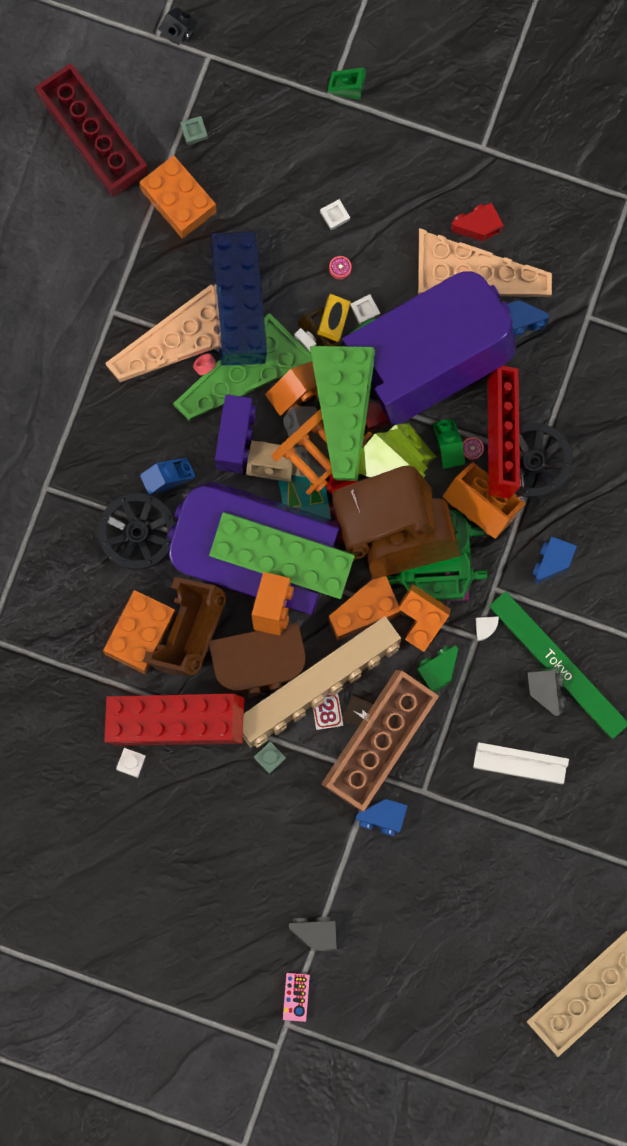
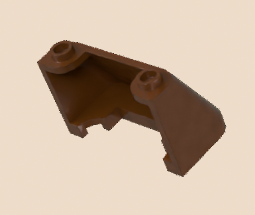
M413 466L395 468L342 487L333 493V505L346 552L355 554L354 559L362 558L369 553L368 542L407 529L411 534L418 537L436 531L431 486ZM352 490H354V494H355V497H356V501H357L358 507H357V505H356V503H355V500H354V498H353V495H352V493H351Z
M175 577L171 588L177 590L178 598H175L174 602L180 605L170 635L165 646L157 644V651H146L143 662L166 674L193 676L201 669L216 625L226 603L224 591L217 586Z

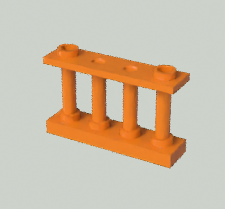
M321 409L271 455L276 462L282 457L289 459L313 483L306 491L308 495L314 490L319 492L327 484L325 479L332 474L330 460L309 440L310 436L308 435L311 431L314 434L317 433L327 443ZM370 431L364 436L362 449L368 443L367 440L373 435ZM296 444L300 447L303 445L327 470L320 478L295 453L296 449L294 446Z

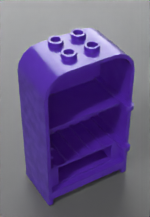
M473 271L457 273L342 338L345 347H373L376 350L372 381L376 385L375 391L381 410L392 427L405 422L505 365L512 359L516 352V341L512 326L513 321L509 315L511 313L510 308L505 301L500 302L498 299L500 295L494 285L490 286L480 274Z
M206 482L194 488L187 494L185 500L178 504L175 512V517L178 518L177 524L175 523L171 527L168 539H171L169 556L175 568L186 575L257 597L262 573L209 556L223 512L331 547H335L340 526L338 521L221 483ZM291 583V586L294 587L292 599L287 600L286 607L312 615L316 609L320 592Z

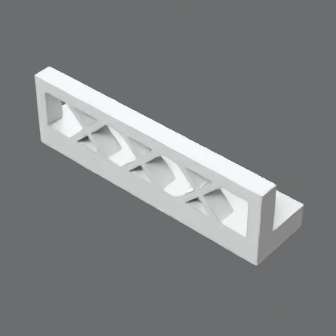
M478 743L473 768L563 785L569 759Z

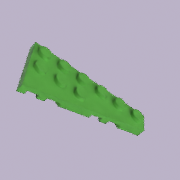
M269 313L251 330V336L242 338L216 363L210 372L204 374L173 405L188 421L193 420L224 405L225 394L242 397L282 378L290 369L311 362V354Z
M310 346L333 478L336 480L358 481L376 350L373 347Z

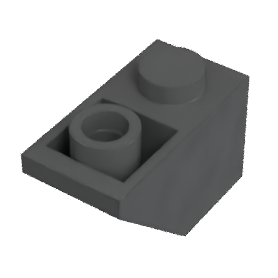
M558 667L531 669L528 672L530 695L555 716L561 715L563 709H566V699L564 695H561L560 686H563L562 673H559Z
M330 917L316 918L317 922H307V918L293 919V923H289V930L312 951L337 950L335 921H330Z

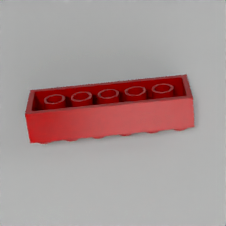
M236 694L108 696L106 699L104 742L115 746L243 744L244 698Z

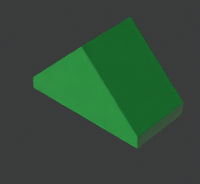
M362 67L333 71L327 92L360 100L365 83L366 69Z

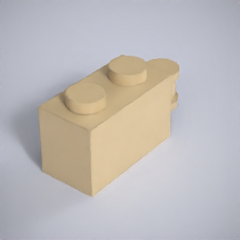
M251 441L246 475L291 482L292 475L301 476L299 469L289 459L282 457L276 462L271 457L280 445L263 441Z

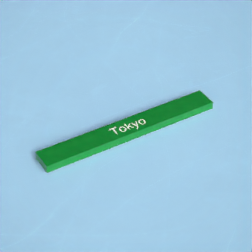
M506 591L489 605L492 612L499 617L505 626L545 668L558 667L559 673L563 675L562 687L611 740L627 727V721Z

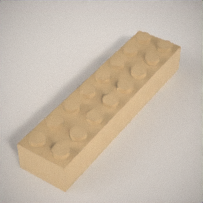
M386 616L245 712L243 738L249 747H261L268 741V736L273 733L278 735L287 728L288 722L291 720L297 722L306 715L307 709L310 707L316 709L323 704L327 695H336L343 689V684L348 681L350 684L361 677L362 671L367 668L370 671L378 666L382 657L386 655L389 658L398 652L401 637Z

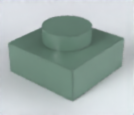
M201 116L180 122L187 145L208 139Z
M269 742L254 756V759L270 775L286 757Z

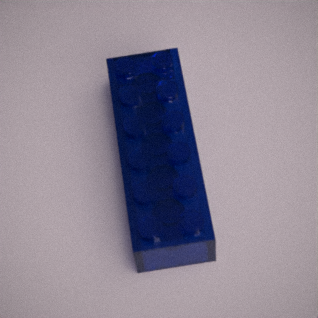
M256 232L212 233L210 252L220 365L265 364L267 343Z

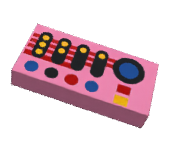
M286 974L283 1020L306 1022L310 975Z

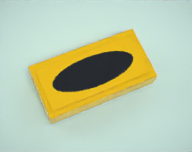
M330 294L317 334L338 342L341 338L351 302Z

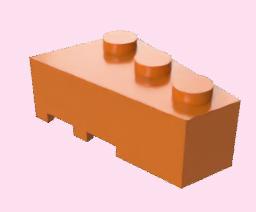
M387 577L372 579L329 616V622L337 641L366 630L385 616L388 620L400 616L401 610Z

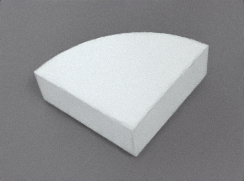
M499 617L475 619L477 641H483L494 633Z

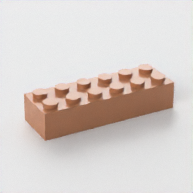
M395 670L321 785L364 812L439 696L405 672Z

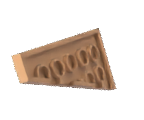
M419 228L418 295L457 273L473 271L480 274L490 286L494 285L500 296L551 297L552 273L513 262L505 257L495 256L491 252L461 242L457 243L446 239L444 236H436Z
M211 284L106 362V366L118 381L122 382L251 336L252 331Z

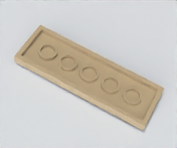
M627 931L527 1021V1024L557 1057L627 995Z

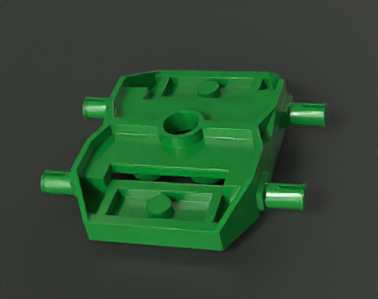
M449 510L461 556L406 570L401 575H387L389 584L404 585L407 591L414 584L438 601L464 599L472 581L487 579V570L473 571V568H471L470 537L486 536V533L481 527L469 525L461 511ZM459 572V575L414 578L415 574Z

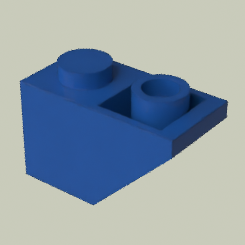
M518 300L507 304L511 311L509 315L513 321L512 326L515 338L525 334L524 331L533 329V331L540 330L548 323V313L523 301Z
M187 457L156 463L140 475L149 495L166 492L196 478Z
M554 537L550 538L549 543L544 542L540 552L544 557L541 563H536L532 574L536 576L534 582L539 584L566 572L577 546Z
M385 799L364 812L362 811L357 814L355 821L360 822V827L372 830V827H377L381 829V833L394 836L395 833H400L408 806Z

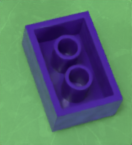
M225 394L215 455L216 470L242 474L243 467L247 468L249 449L246 448L251 446L253 427H250V424H255L256 406L252 405V398Z

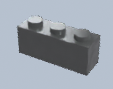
M293 406L283 418L288 436L290 437L317 412V408ZM312 431L308 433L310 436L309 440L330 460L327 443L317 433L314 434ZM298 444L294 446L296 449L295 453L318 476H322L327 471L303 445L301 447Z

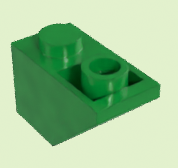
M444 419L432 423L443 469L464 465L463 443L454 419Z
M448 645L437 652L439 656L431 660L428 657L418 664L420 667L416 673L425 687L434 693L451 682L458 652L456 645L452 648Z

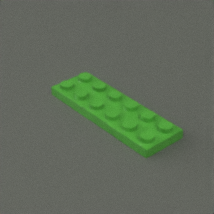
M223 512L209 556L262 574L266 572L288 577L293 584L341 599L355 554Z

